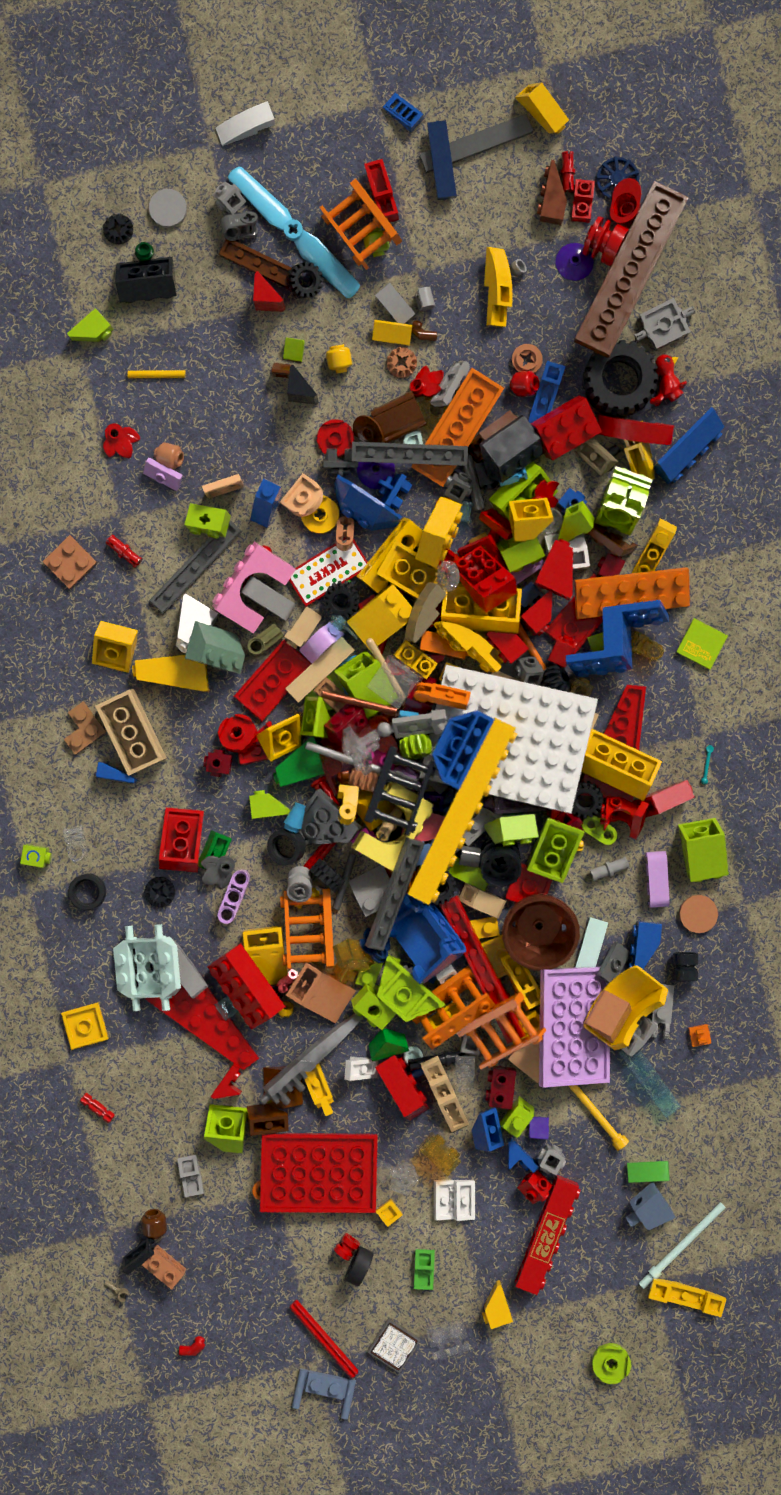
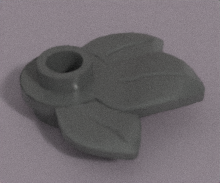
M209 856L201 861L202 866L206 868L201 880L203 884L213 885L217 883L220 889L229 885L232 878L231 872L235 868V862L231 857L221 856L218 858ZM225 864H228V865H229L228 867L223 868V865H225Z

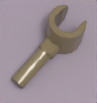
M108 1281L105 1282V1286L118 1294L120 1302L126 1301L125 1298L120 1296L122 1293L129 1296V1291L126 1288L120 1289Z

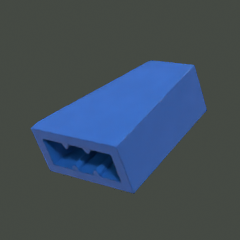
M266 479L262 480L254 498L251 521L268 528L284 494L281 486Z

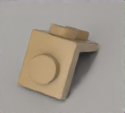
M306 607L291 631L288 630L284 636L287 639L286 643L295 649L297 646L302 648L322 619V616Z

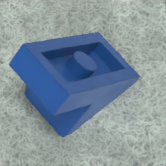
M510 1137L508 1139V1169L510 1170L521 1160L519 1162L526 1171L530 1169L534 1173L539 1168L538 1164Z

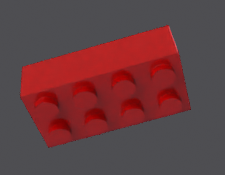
M241 943L207 966L211 975L220 984L222 991L227 994L234 1008L239 1011L244 1018V1022L251 1030L271 1019L286 1007Z

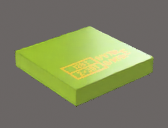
M693 618L676 653L711 670L728 635Z

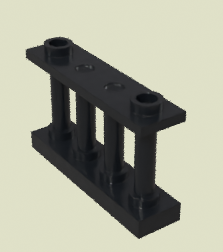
M390 746L364 821L372 823L373 820L379 819L405 828L404 835L409 836L410 833L414 834L417 826L415 818L429 777L433 778L437 767L434 766L435 762L433 760L429 761L427 766L401 757L399 753H396L398 748ZM397 763L425 773L422 784L393 775V772L390 771L392 764L396 765ZM386 782H392L418 791L416 802L414 803L386 793L387 791L384 790ZM379 801H387L412 810L409 821L380 812V809L377 808Z

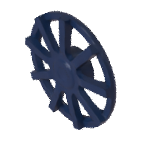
M617 156L603 162L598 170V188L606 197L612 199V196L606 193L605 190L611 185L615 189L620 181L633 175L636 176V181L639 182V170L630 159ZM618 161L626 163L622 170H619ZM614 162L615 171H613L607 164ZM630 165L634 171L625 174V170ZM603 168H605L611 175L600 174ZM600 179H609L610 182L602 187Z

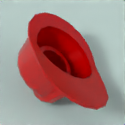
M623 179L614 189L610 216L616 223L630 224V222L635 220L641 208V186L635 179Z

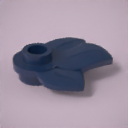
M368 927L364 931L363 939L359 940L360 947L371 956L374 962L383 963L386 961L388 951L390 950L389 938L384 951L368 948L365 946L371 930Z

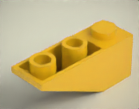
M661 518L659 519L632 573L655 571L676 533V526Z

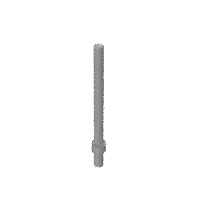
M307 742L305 748L379 775L382 769L380 766L311 742ZM390 770L393 772V775L416 783L418 782V779L406 776L403 772Z

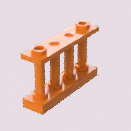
M355 178L350 182L354 189L351 191L352 194L330 212H327L323 205L319 208L324 213L321 217L326 224L329 225L331 223L354 253L352 258L358 266L362 264L367 270L369 267L364 260L387 241H393L397 246L402 242V239ZM361 199L364 202L361 205L362 208L338 226L333 218L353 202ZM372 213L374 216L372 218L373 221L348 240L343 232L366 214ZM382 226L385 230L383 235L361 253H358L353 246L377 227L380 228Z
M322 889V894L310 897L304 902L292 901L288 898L287 891H284V896H280L281 908H285L287 954H283V966H287V970H291V963L322 962V964L326 963V968H334L330 889ZM311 904L323 906V913H320L319 916L289 917L288 906ZM314 923L324 925V933H321V935L290 936L289 925ZM319 942L325 944V952H322V954L291 956L290 944Z
M469 966L431 991L445 1004L453 1000L459 1010L457 1014L450 1018L442 1007L412 1019L416 1025L420 1022L427 1032L423 1040L431 1050L440 1046L444 1041L495 1006L487 993L481 995L474 985L477 981ZM466 989L470 991L475 999L467 1007L458 996ZM437 1011L444 1023L434 1029L427 1017Z
M521 991L496 1004L488 1012L482 1014L456 1033L458 1037L465 1034L471 1037L485 1058L479 1065L480 1069L487 1066L491 1068L498 1063V1060L531 1043L535 1045L543 1039L542 1036L547 1031L546 1028L535 1031L520 1008V1003L525 998ZM510 1010L515 1013L529 1034L523 1039L519 1037L506 1018V1012ZM496 1019L500 1021L514 1042L508 1047L504 1045L490 1024L491 1020ZM481 1026V1028L486 1030L498 1048V1052L491 1055L476 1033V1028Z

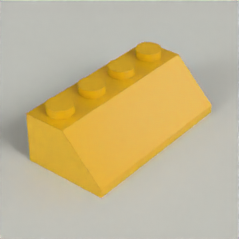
M445 582L444 591L447 595L443 598L441 622L454 623L470 630L518 634L522 589L517 588L516 595L486 613L473 601L462 584Z
M592 729L581 772L644 801L662 761Z

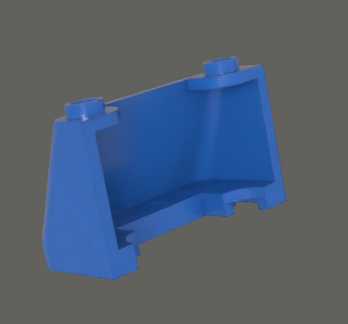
M408 893L405 894L389 937H395L413 961L415 966L412 968V977L419 984H422L460 958L466 952V947L434 902L428 905L408 895Z

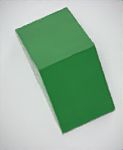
M386 1028L380 1030L368 1045L372 1062L409 1051L405 1034Z

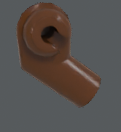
M421 321L412 322V333L417 338L425 341L437 340L436 331H425L422 328Z

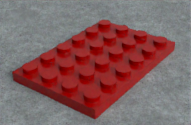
M347 1133L262 1134L260 1212L376 1213L378 1135Z

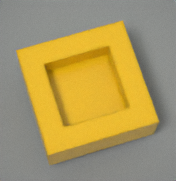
M391 1198L376 1209V1213L387 1227L403 1215Z

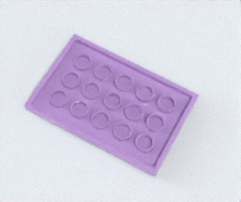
M600 967L541 970L540 1029L545 1027L547 1031L543 1034V1039L540 1041V1087L610 1083V1047L583 1026L592 1004L608 985V983L597 976Z

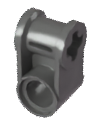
M254 212L226 215L221 219L220 223L224 237L229 241L254 238L258 235V228L256 227L258 216Z

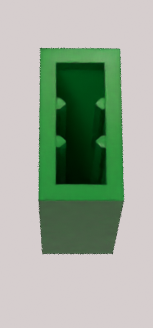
M315 737L309 738L275 768L276 772L273 773L276 784L280 783V787L325 774L320 754L305 749L307 742L317 744Z

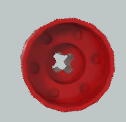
M598 216L586 235L582 254L588 256L591 249H593L591 258L595 259L600 252L602 253L601 263L611 267L629 229L617 224L613 231H610L611 221L607 220L602 227L604 218Z

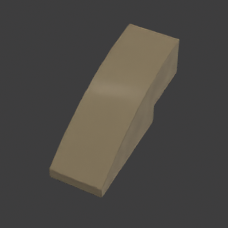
M428 582L413 606L405 633V639L409 642L416 643L440 614L435 608L447 593L437 583Z

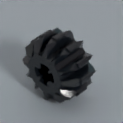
M557 664L544 670L542 679L545 687L565 692L571 691L572 684L564 667Z

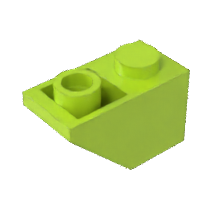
M583 501L566 508L558 541L563 539L569 542L576 536L586 534L593 529L595 518Z

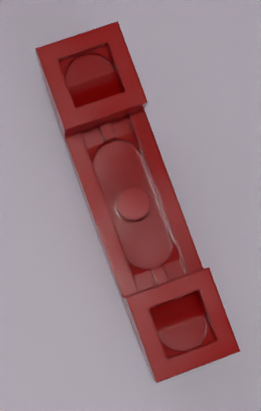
M603 414L598 416V424L602 430L599 433L600 435L636 442L672 445L675 425L628 420Z

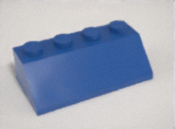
M712 407L654 465V471L667 484L671 481L675 483L682 476L680 472L685 467L689 469L696 462L694 458L699 453L702 456L709 449L707 444L711 440L716 442L723 435L720 431L724 428V425Z

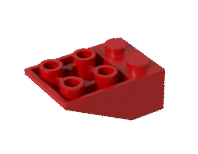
M481 546L449 565L473 601L486 613L517 594L515 577Z

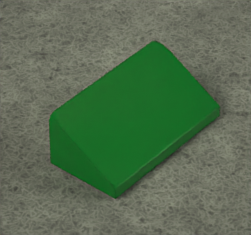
M211 830L199 858V867L206 870L202 866L201 861L209 856L218 858L225 856L232 838Z

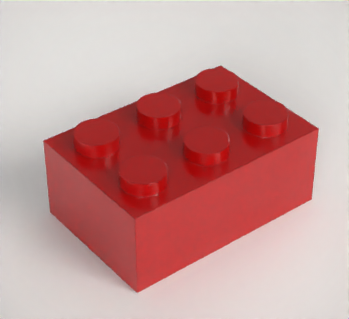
M580 395L530 423L541 437L545 456L552 461L602 432L587 399Z

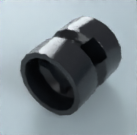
M674 952L673 964L677 967L673 971V980L684 982L698 981V969L694 967L698 965V953Z

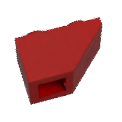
M488 632L485 635L487 637L486 641L500 652L498 656L505 664L507 662L512 664L529 649L517 634Z

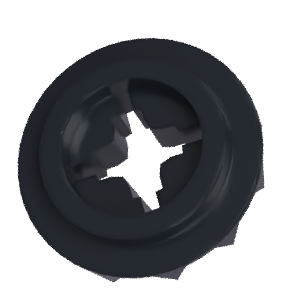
M113 213L112 216L106 218L103 224L104 236L113 244H124L133 235V224L129 217L122 213ZM116 221L119 224V226H123V228L120 229V236L116 230H113L115 228Z
M165 877L151 879L146 884L144 891L146 900L151 906L158 908L169 905L175 897L173 883ZM164 885L162 892L166 896L161 895L155 899L157 893L154 889H159Z

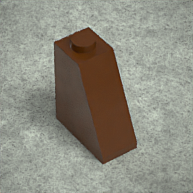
M511 410L482 430L470 443L468 454L472 456L476 463H480L483 460L480 443L518 418Z

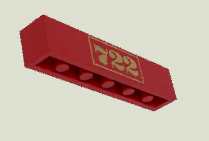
M555 1175L552 1183L553 1186L549 1191L550 1195L545 1201L515 1279V1286L535 1295H538L539 1290H543L545 1286V1274L550 1272L552 1268V1256L558 1252L560 1243H558L559 1238L564 1236L567 1227L565 1222L567 1218L572 1216L574 1209L572 1204L574 1200L578 1199L581 1191L577 1182L559 1175Z

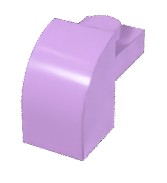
M331 620L328 624L321 627L299 651L313 663L340 637H343L344 633Z

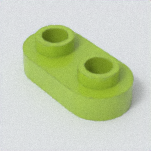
M593 815L591 818L590 816L583 818V825L581 826L587 834L605 845H611L616 841L617 831L615 828L608 825L604 831L603 825L600 824L601 819ZM589 821L594 822L595 825L593 828L588 827ZM606 831L610 832V838L608 839L604 838Z

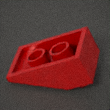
M165 808L159 869L198 873L204 811Z

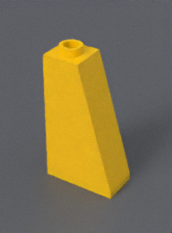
M185 655L135 660V665H132L133 676L139 681L209 692L207 665L185 659Z

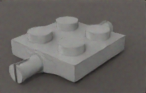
M672 298L639 315L643 331L634 334V338L638 342L647 337L656 351L690 334L691 331L687 325L686 317L695 314L696 311L693 306L682 311L675 299Z

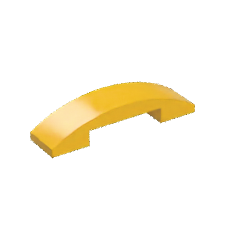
M653 1278L648 1294L649 1299L664 1303L668 1301L718 1317H722L726 1298L718 1294L663 1279Z

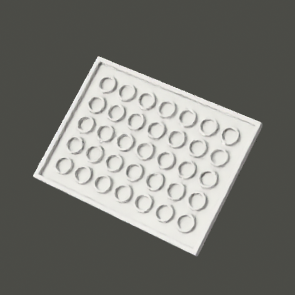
M446 665L441 685L471 692L467 710L440 704L436 705L435 710H446V721L449 718L478 710L515 727V732L518 733L514 743H509L506 749L509 753L505 761L501 760L498 765L500 772L496 779L492 778L489 784L492 786L489 794L572 813L598 699ZM434 733L429 735L432 751L440 735H435ZM432 754L424 757V765L428 766L429 761H434ZM436 768L433 778L429 777V780L447 784L441 781ZM421 772L420 778L424 779L425 773Z

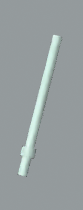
M720 1202L673 1250L649 1270V1273L639 1282L640 1286L645 1289L652 1282L653 1278L658 1279L662 1275L661 1272L726 1207Z

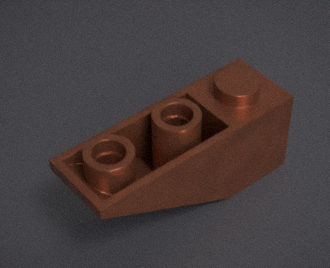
M551 159L550 166L545 168L544 177L547 178L546 185L542 184L540 196L544 198L543 203L538 205L537 215H540L539 221L562 225L567 200L555 161Z

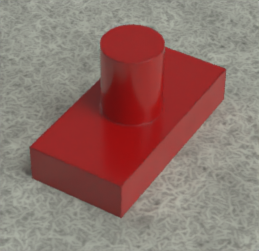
M493 508L481 512L478 519L491 528L488 535L491 534L495 542H498L500 536L505 540L514 538L510 522Z

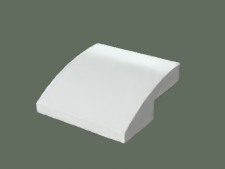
M434 1180V1219L436 1221L455 1219L456 1221L474 1220L475 1181Z

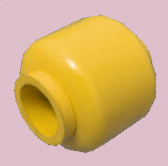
M344 344L329 347L330 350L326 352L328 368L336 370V374L347 372V368L352 366L350 349L345 347Z

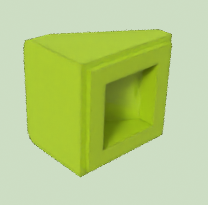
M286 337L283 359L302 362L305 341Z

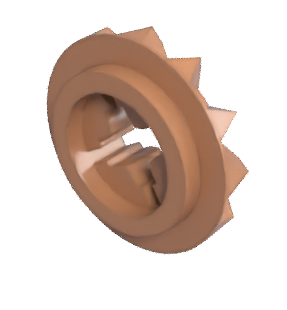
M532 344L520 345L512 355L513 367L518 372L532 371L535 373L542 364L540 350ZM532 353L530 358L532 363L528 362L523 366L524 359L522 357H527V355Z
M398 347L392 350L387 357V368L395 377H408L413 374L417 367V358L414 352L408 348ZM398 357L401 359L407 358L405 361L406 367L403 365L397 366Z

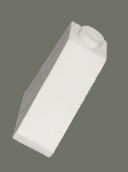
M187 594L183 596L176 639V647L183 653L187 652L194 622L199 621L213 626L218 616L217 612Z

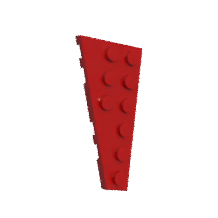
M626 686L604 735L639 750L646 686ZM587 774L584 775L582 781L584 783L589 781L592 785L595 783L596 787L601 789L603 798H607V796L621 797L625 800L633 801L634 796ZM582 793V794H580V795H584V796H591V795L588 794V793Z
M181 985V989L177 994L169 998L170 1010L162 1011L241 1069L244 1070L259 1059L209 987L193 999ZM160 997L145 998V1000L162 1011Z

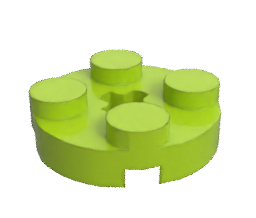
M607 1343L599 1346L593 1354L592 1368L602 1382L617 1384L625 1376L629 1375L631 1360L626 1349L615 1343ZM610 1359L617 1362L612 1368H609V1365L606 1364Z

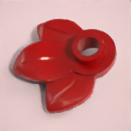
M427 366L422 367L416 378L410 383V391L413 392L415 397L422 395L432 397L441 391L439 384L443 380L444 372L442 370L430 372Z
M116 423L109 424L105 429L106 440L104 441L103 449L108 457L113 456L117 452L122 457L131 458L133 452L131 443L139 441L140 436L131 427L122 428ZM113 429H116L118 431V435L116 437L111 436V431Z
M545 480L541 481L535 488L534 496L531 499L548 498L550 508H554L559 501L553 496L559 483L557 481H550L548 483Z

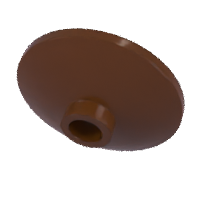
M361 415L354 420V436L362 442L384 443L382 429L373 418Z

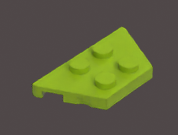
M390 955L387 956L377 997L405 1022L444 1007L445 1003L423 984L415 981L412 974Z

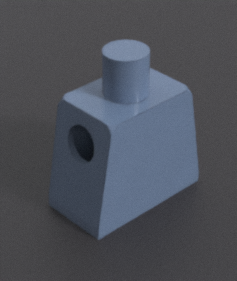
M651 1182L631 1199L630 1204L634 1212L626 1216L631 1227L642 1222L647 1230L676 1218L654 1182Z

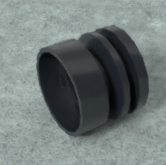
M489 838L482 844L480 848L481 873L483 879L488 884L495 887H506L519 879L522 867L520 851L516 842H514L515 845L503 846V843L495 844Z

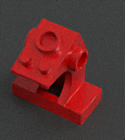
M607 796L606 803L602 804L601 819L604 820H600V824L603 825V830L605 831L610 822L624 821L630 828L629 837L636 840L644 827L649 804L642 801L640 805H637L621 797Z

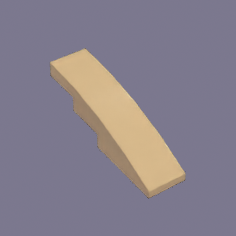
M436 1056L420 1063L451 1132L469 1125L439 1057Z

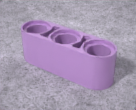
M666 851L646 852L645 857L648 859L646 875L649 876V883H647V892L650 895L649 908L669 907Z
M241 869L232 875L218 911V919L224 924L231 923L238 913L250 882V875L247 871ZM239 873L246 876V881L243 884L236 881V876ZM232 891L239 894V900L236 902L231 901L229 898V894ZM223 910H230L232 918L225 919L222 916Z

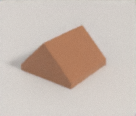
M603 990L587 1017L585 1024L609 1042L614 1043L632 1011L630 1003Z

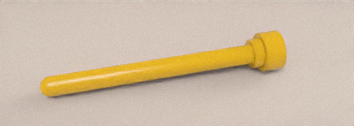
M570 1085L569 1088L612 1138L611 1141L614 1148L619 1151L625 1147L629 1140L614 1130L578 1085Z

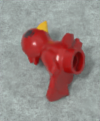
M663 354L655 360L658 368L656 374H658V377H661L659 393L656 397L650 399V404L658 406L667 398L672 403L684 394L682 389L686 386L687 382L683 381L680 383L674 374V366L678 360L677 357Z

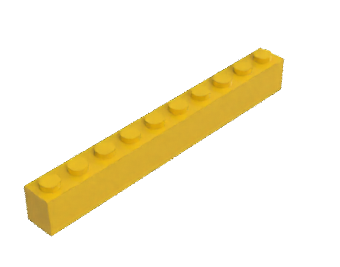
M495 717L408 895L428 905L431 902H436L440 894L437 890L440 884H445L449 876L446 873L449 866L453 867L457 857L454 855L457 849H462L466 841L463 837L466 831L470 832L474 825L472 818L475 813L479 814L483 806L480 802L483 796H488L492 788L489 784L492 778L496 779L500 772L498 765L501 760L505 761L509 753L506 749L509 743H514L518 735L515 732V727Z

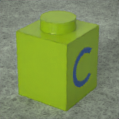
M25 844L23 845L20 864L44 868L47 864H50L52 853L49 852L47 847Z

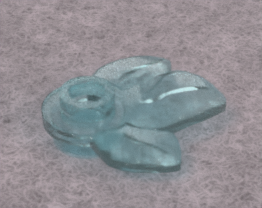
M334 615L329 616L331 619L329 623L340 632L343 629L346 630L357 640L355 632L346 624L347 621L340 615L337 617Z

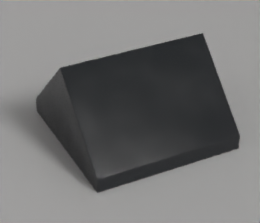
M291 365L287 388L289 402L316 405L319 402L316 392L297 368Z

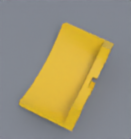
M639 966L630 967L616 976L603 989L629 1002L632 1009L614 1043L609 1042L586 1025L585 1021L583 1026L613 1050L628 1047L635 1030L639 1026L637 1024L642 1016L647 1017L651 1012L665 1005L668 989ZM601 993L598 995V997L596 998V1000H595L594 1003L592 1004V1006H591V1008H590V1010H589V1012H588V1014H587V1016H586V1019H587V1017L589 1016L591 1010L593 1009V1007H594L595 1003L597 1002V1000H598L599 996L601 995Z

